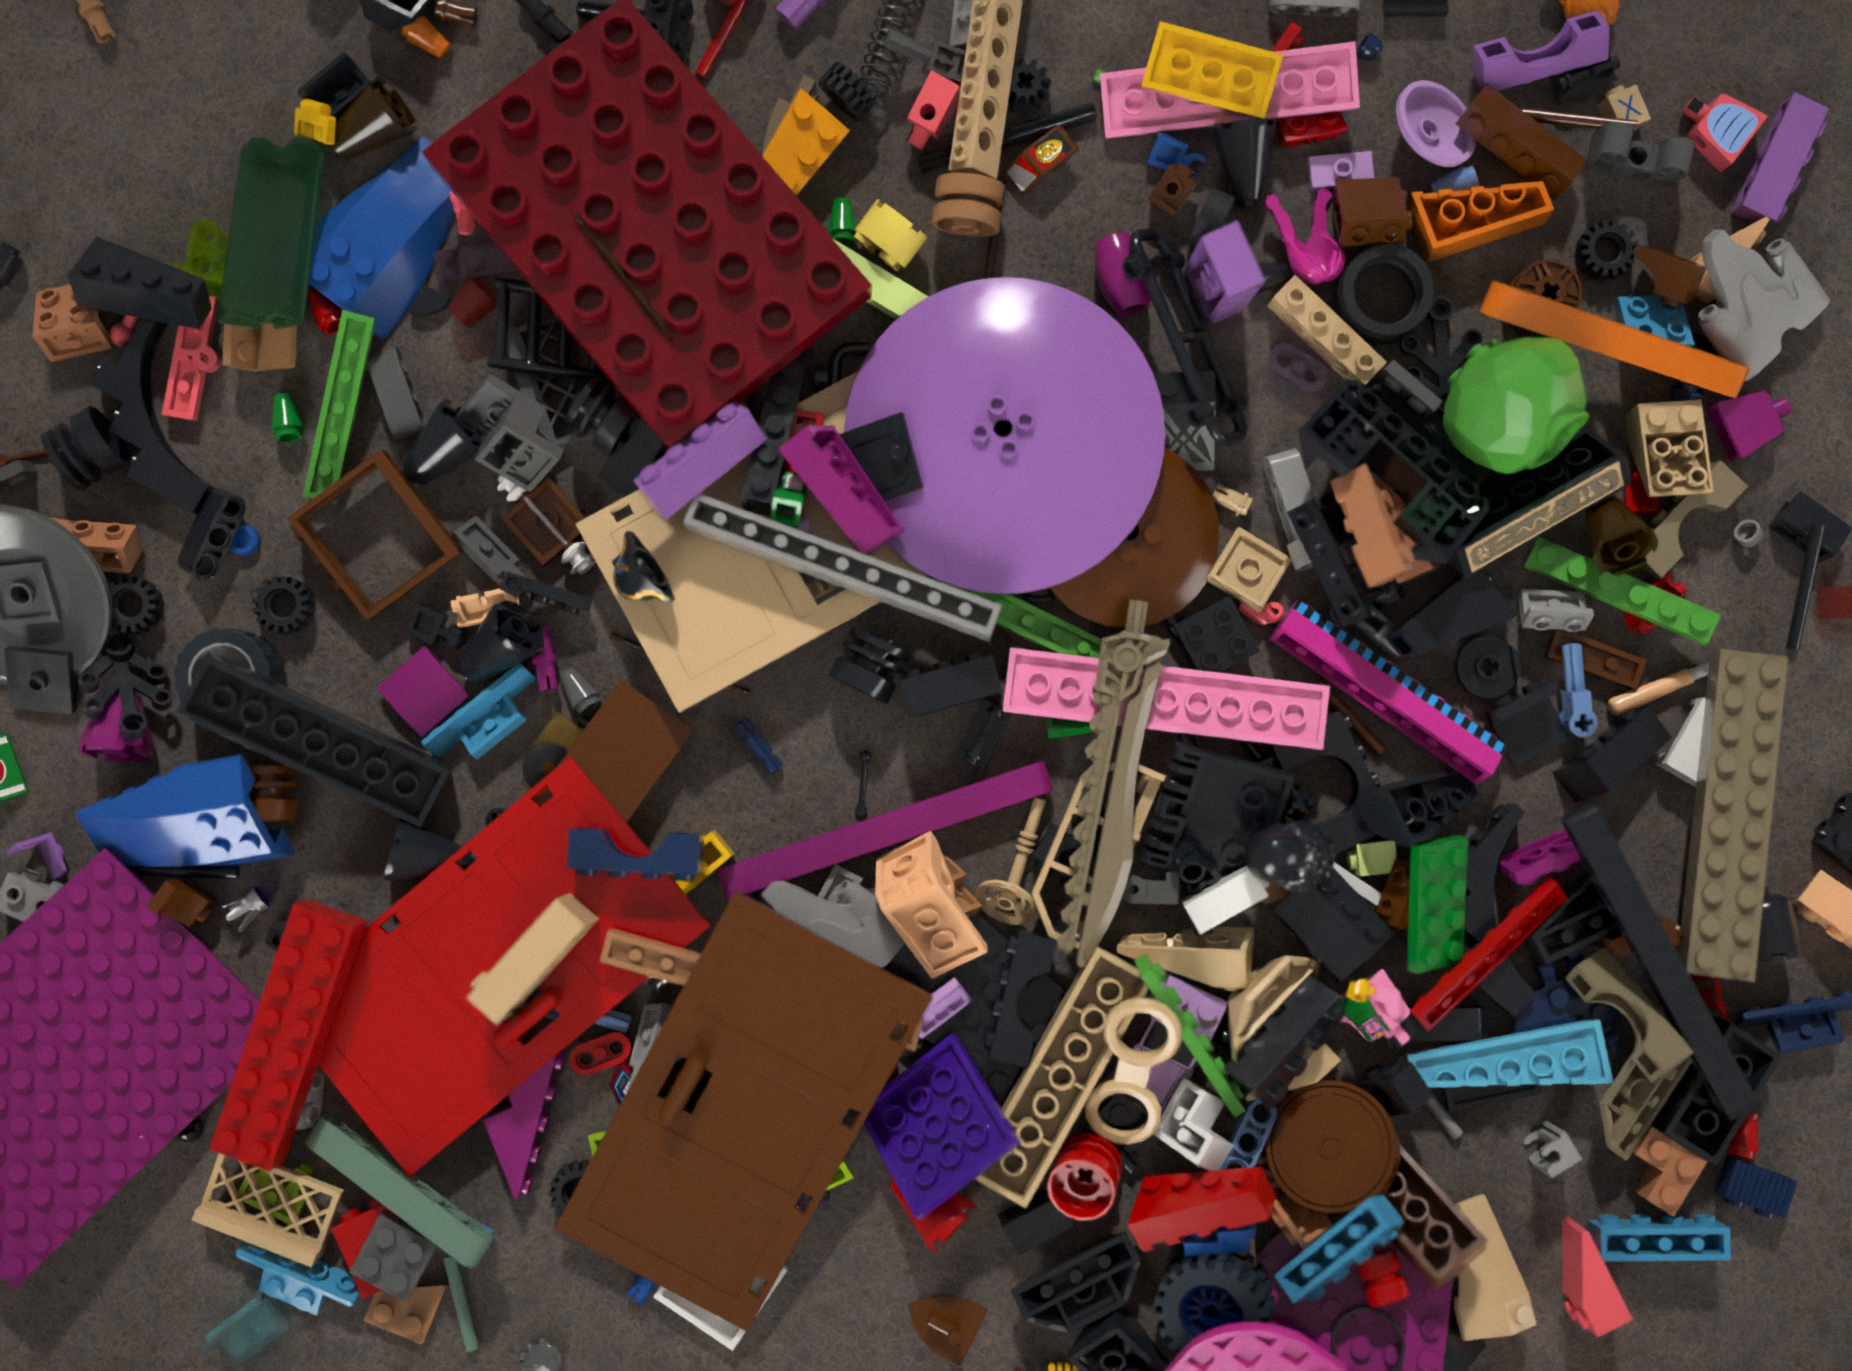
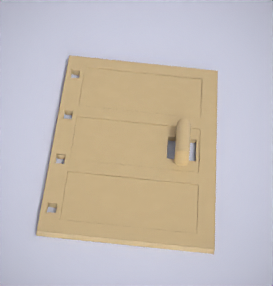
M858 371L798 403L797 410L823 413L822 425H834L839 434L844 433L849 396ZM810 419L809 426H815L816 420ZM803 422L796 425V434L802 430ZM752 452L699 494L742 509L741 496ZM809 488L802 517L807 516L812 531L811 535L856 551L851 545L849 537ZM637 490L576 523L579 532L679 713L881 603L878 600L846 589L817 605L816 599L840 586L818 578L805 584L799 574L801 572L687 530L683 522L692 500L665 520L652 508L642 492ZM630 505L634 514L616 522L611 514ZM783 510L779 511L782 515L787 516ZM756 514L758 516L771 520L770 516ZM627 531L635 533L661 567L675 597L673 602H664L658 598L648 601L629 600L621 596L617 591L613 580L614 565L612 560L622 552L624 534ZM885 545L876 553L867 555L918 575L928 577V575L904 561L888 545Z

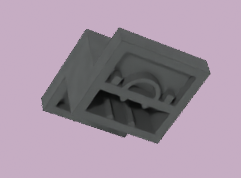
M490 373L458 414L457 418L485 434L475 460L530 493L562 456L563 449L536 434L546 407Z

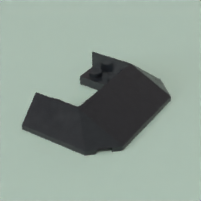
M1346 379L1298 430L1305 471L1318 457H1321L1344 478L1361 461L1363 464H1367V467L1408 503L1393 521V524L1415 543L1410 548L1414 560L1445 564L1490 510L1488 499L1482 497L1479 487L1483 482L1480 471L1385 385L1373 384L1371 387L1359 386L1358 381Z

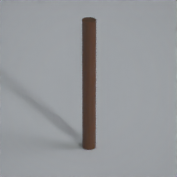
M1520 108L1535 121L1544 124L1599 129L1608 122L1617 121L1632 125L1634 127L1633 133L1635 134L1638 120Z

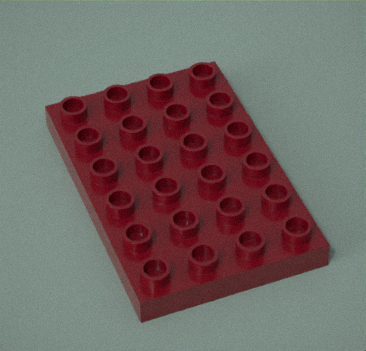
M617 0L422 151L430 167L667 450L684 441L692 434L696 427L708 422L724 405L730 404L734 400L738 403L742 402L872 297V284L630 0ZM579 213L583 222L593 230L664 321L665 326L674 334L672 339L665 335L664 330L658 326L590 239L582 225L574 218L576 214Z

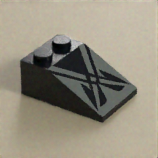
M1196 371L1216 416L1215 371ZM1183 372L1153 373L1160 392L1164 412V447L1186 460L1196 472L1214 471L1215 440L1210 436L1206 426L1193 427L1186 419V409L1195 400Z

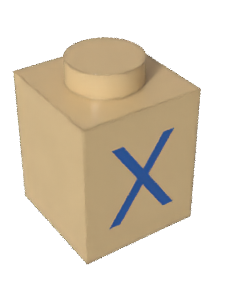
M1637 84L1626 89L1623 85L1609 90L1605 93L1606 98L1598 105L1602 117L1638 120L1636 130L1642 128L1651 120Z

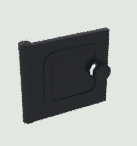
M904 412L840 434L884 501L923 489Z

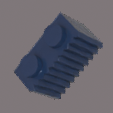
M1726 1155L1715 1191L1725 1196L1723 1202L1743 1209L1744 1204L1755 1207L1754 1213L1773 1220L1775 1215L1786 1218L1798 1181Z

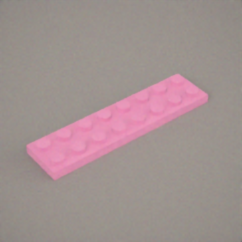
M1355 42L1275 52L1282 54L1283 59L1264 119L1270 120L1360 108ZM1146 68L1100 73L1106 139L1159 133V131L1171 132L1212 127L1217 123L1229 125L1231 121L1256 119L1141 87Z

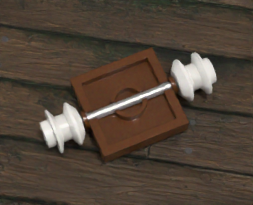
M503 476L498 478L500 484L497 490L506 489L509 492L506 500L521 501L503 516L502 520L543 566H547L563 551L561 563L570 562L572 564L571 574L579 572L580 575H583L594 566L595 562L593 561L592 553L587 554L584 550L586 542L574 543L581 536L576 523L586 517L550 477L531 493Z

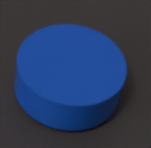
M240 524L229 549L240 556L254 554L261 543L259 532L250 525Z

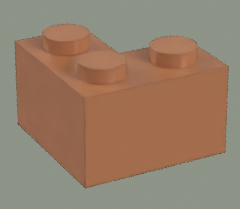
M1650 1126L1633 1151L1634 1155L1650 1164L1633 1192L1674 1217L1707 1161Z

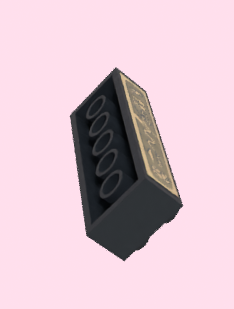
M1587 427L1578 432L1567 446L1550 462L1533 469L1526 468L1512 474L1506 473L1480 488L1482 497L1488 499L1490 510L1450 558L1448 563L1466 579L1630 485L1631 479L1625 454Z

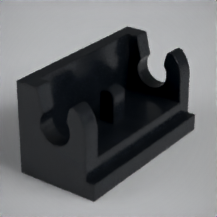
M1802 491L1796 493L1791 502L1786 500L1768 526L1806 553L1812 523L1825 525L1818 559L1819 563L1837 555L1852 530L1851 526Z
M1048 1188L1033 1195L1026 1208L1016 1204L998 1214L1001 1226L1017 1256L1074 1226L1072 1219L1055 1207L1049 1198Z

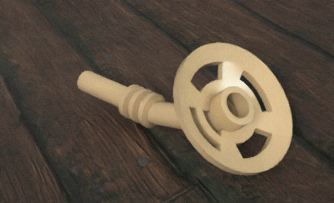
M1034 797L1024 831H1020L1022 838H1018L1020 844H1016L1015 847L1018 851L1008 881H985L978 886L975 893V898L984 905L981 910L1002 923L1023 925L1032 921L1037 912L1034 899L1019 885L1029 855L1034 852V849H1032V847L1036 846L1034 840H1038L1036 832L1046 803L1045 799ZM988 887L991 888L989 892L990 898H987L985 894V890ZM996 890L1000 891L999 895L997 896L995 894ZM1028 900L1029 909L1026 911L1024 908ZM998 905L1000 908L1004 910L1014 909L1015 914L1002 911L998 909L996 906Z

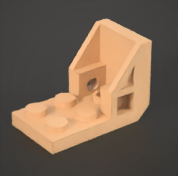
M931 831L876 858L875 895L880 908L932 979L988 952L986 942L955 900L952 877L939 843Z

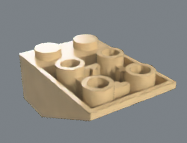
M1701 400L1637 404L1626 414L1629 447L1648 497L1708 494L1714 492Z

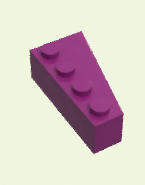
M834 425L806 426L778 449L846 533L856 551L864 555L876 553L904 532Z

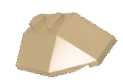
M1286 955L1269 960L1262 969L1258 967L1251 973L1247 989L1242 988L1232 992L1227 1000L1231 1056L1236 1063L1245 1054L1242 1051V1047L1249 1039L1255 1042L1263 1034V1024L1270 1016H1280L1282 1014V1003L1308 975L1316 980L1318 979L1320 963L1315 958Z

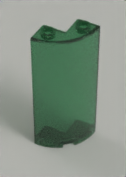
M294 137L286 146L280 147L265 138H251L241 148L217 322L251 329H260L261 324L267 323L274 325L275 329H282L298 325L304 321L326 147L316 144L312 139Z

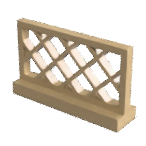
M219 1153L201 1205L196 1208L192 1221L312 1267L324 1254L327 1246L325 1241L344 1190L282 1165L268 1172L272 1183L260 1188L253 1174V1171L260 1168L250 1167L249 1164L239 1161L243 1171L230 1176L225 1166L227 1156ZM245 1175L252 1192L240 1197L232 1180ZM289 1180L297 1182L303 1194L289 1199L282 1183ZM223 1184L226 1185L232 1198L227 1203L213 1199L216 1188ZM275 1187L282 1203L269 1208L262 1192ZM318 1192L333 1196L329 1207L319 1211L312 1196ZM252 1196L256 1197L262 1212L255 1215L247 1212L242 1202ZM305 1198L312 1215L299 1220L292 1204ZM285 1207L292 1223L286 1226L277 1224L272 1212ZM315 1219L320 1230L317 1239L306 1235L302 1226L303 1223Z

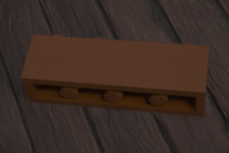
M1488 83L1470 102L1455 123L1528 181H1543L1549 197L1553 200L1574 181L1586 162V159Z

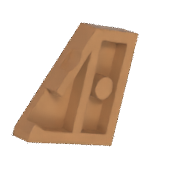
M448 1284L417 1285L406 1303L383 1290L374 1294L363 1321L423 1345Z

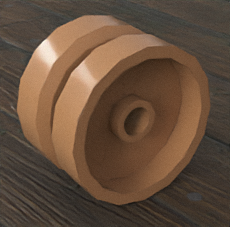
M947 173L937 177L935 198L940 202L933 206L932 226L946 233L964 236L987 237L998 234L1002 213L996 208L1003 204L1005 185L999 180L980 174Z

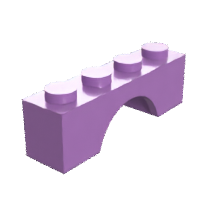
M1597 10L1566 19L1560 33L1550 43L1536 50H1517L1509 45L1505 37L1474 45V78L1480 89L1488 83L1499 92L1502 89L1520 84H1528L1534 80L1552 75H1560L1580 67L1592 66L1595 63L1608 60L1610 27Z

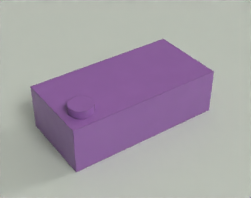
M1238 221L1202 236L1184 269L1210 326L1244 311L1265 282Z

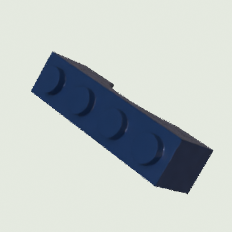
M574 827L569 829L567 869H576V875L585 876L596 875V870L609 871L610 877H629V872H641V878L661 879V873L674 874V880L691 881L694 880V875L703 873L704 834L671 832L666 835L662 845L651 855L633 856L623 852L615 845L608 829Z

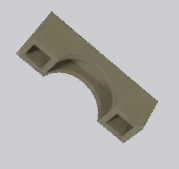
M1721 460L1710 464L1713 493L1671 496L1670 499L1673 503L1666 510L1661 508L1658 513L1650 518L1649 522L1652 524L1650 527L1658 538V546L1655 553L1652 550L1646 556L1647 562L1638 568L1650 580L1662 578L1683 556L1679 545L1678 532L1682 520L1691 510L1706 509L1714 513L1726 510L1748 487Z
M1605 947L1577 964L1565 977L1586 1004H1607L1616 1008L1627 1017L1635 1033V1047L1630 1057L1652 1083L1679 1066L1693 1053L1685 1038L1675 1031L1666 1020L1663 1012L1653 1005L1643 993L1641 986L1630 978L1621 967L1618 959L1611 955Z

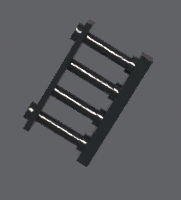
M1332 491L1320 497L1323 506L1318 507L1315 499H1311L1288 511L1287 514L1343 627H1346L1372 615L1367 606L1368 604L1372 603L1377 609H1380L1406 597V594L1396 579L1380 586H1368L1352 546L1358 544L1353 531L1347 532L1343 521L1347 519ZM1328 517L1337 532L1335 536L1332 535L1325 521ZM1344 546L1352 563L1347 565L1339 547ZM1358 574L1366 592L1361 593L1353 576Z

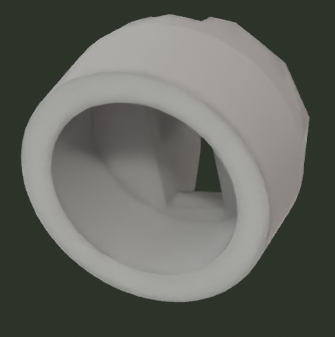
M1744 520L1735 527L1734 536L1739 544L1751 548L1757 546L1762 541L1763 530L1758 522Z

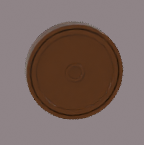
M1328 1080L1303 1086L1284 1099L1276 1110V1120L1266 1140V1154L1275 1180L1290 1198L1312 1211L1340 1216L1349 1215L1368 1198L1384 1195L1388 1191L1399 1168L1400 1140L1391 1116L1374 1097L1355 1085Z

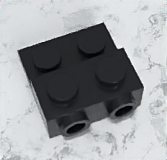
M1848 793L1836 801L1834 804L1835 811L1831 817L1820 822L1815 828L1814 833L1816 836L1811 843L1852 874V793Z

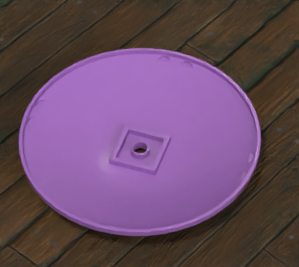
M1001 277L965 282L927 297L907 310L889 326L867 354L851 389L845 415L844 432L904 412L923 489L885 501L904 530L887 545L904 561L920 572L942 583L979 593L1019 594L1043 590L1069 581L1100 563L1117 549L1143 516L1159 479L1164 456L1165 424L1160 392L1147 360L1132 337L1107 312L1085 297L1066 288L1027 278ZM1000 421H1007L1012 425L1013 430L1010 435L1000 437L995 434L994 426Z

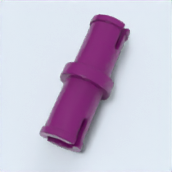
M542 627L544 645L531 658L532 665L536 666L538 692H547L546 679H548L550 692L559 690L554 663L557 662V655L553 654L550 627Z

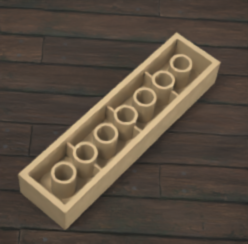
M1097 946L1086 966L1079 969L1030 1056L1028 1068L1024 1067L1001 1108L1021 1143L975 1178L977 1181L1025 1208L1028 1206L1113 1054L1104 1039V1022L1110 1010L1122 1001L1132 998H1144L1149 990L1138 968ZM1135 1014L1128 1015L1120 1021L1117 1027L1120 1039Z

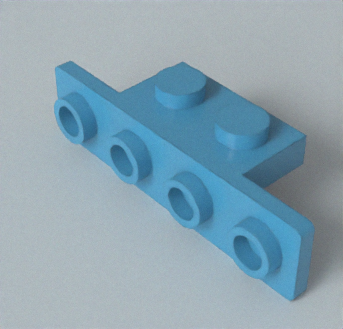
M521 663L516 664L508 669L492 685L483 689L467 705L458 709L441 726L432 730L421 741V744L436 757H440L462 740L471 756L478 760L527 720L512 698L535 681L536 677Z
M245 1241L237 1249V1258L264 1269L258 1291L291 1304L299 1310L307 1311L317 1316L324 1304L325 1297L352 1307L360 1296L351 1273L324 1261L318 1260L312 1267H309Z

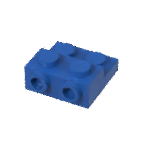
M1254 1223L1228 1230L1225 1225L1218 1227L1212 1232V1235L1199 1237L1198 1233L1183 1236L1181 1239L1185 1256L1251 1252V1238H1256V1227Z

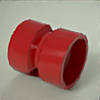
M1395 1249L1374 1253L1368 1260L1359 1265L1355 1262L1360 1279L1368 1283L1364 1291L1370 1307L1393 1303L1411 1295L1404 1276L1397 1275L1401 1266Z

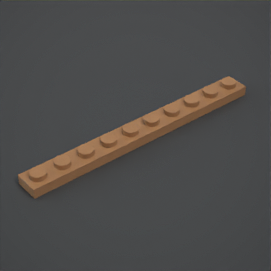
M610 928L607 932L600 962L684 986L701 953ZM924 1017L920 1020L905 1049L915 1051ZM897 1021L889 1036L899 1042L908 1025Z

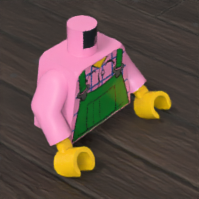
M1381 969L1366 979L1350 982L1348 990L1341 996L1347 1007L1345 1008V1015L1340 1022L1352 1025L1369 1042L1384 1035L1395 1049L1404 1045L1411 1037L1402 1028L1400 1023L1410 1015V1009L1401 997L1400 991L1395 988L1384 970Z

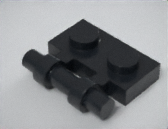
M1121 1093L1112 1095L1098 1110L1101 1118L1109 1126L1119 1130L1138 1128L1147 1119V1116ZM1089 1123L1082 1129L1084 1133L1096 1134L1091 1129ZM1152 1135L1143 1142L1122 1145L1121 1148L1114 1144L1121 1154L1123 1169L1129 1174L1132 1173L1138 1164L1129 1157L1130 1154L1136 1150L1145 1158L1160 1139Z

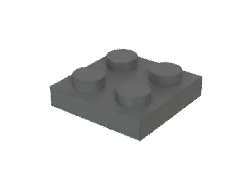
M1395 360L1384 366L1375 376L1380 381L1379 385H1385L1390 391L1401 398L1410 409L1422 417L1434 412L1443 402Z
M383 1211L375 1222L349 1273L406 1303L412 1296L438 1246L412 1226Z

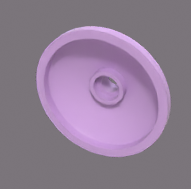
M1420 80L1409 84L1400 93L1396 104L1398 126L1407 144L1421 158L1435 165L1455 167L1464 163L1475 150L1476 140L1455 124L1466 107L1449 89L1432 81Z

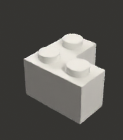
M1183 1077L1161 1116V1122L1153 1135L1196 1165L1210 1171L1221 1169L1234 1146L1210 1130L1225 1104L1223 1099L1205 1087Z

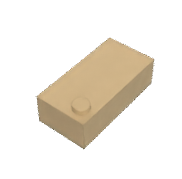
M572 893L555 899L488 974L483 971L471 983L470 986L474 990L466 998L495 1025L514 1014L599 918Z

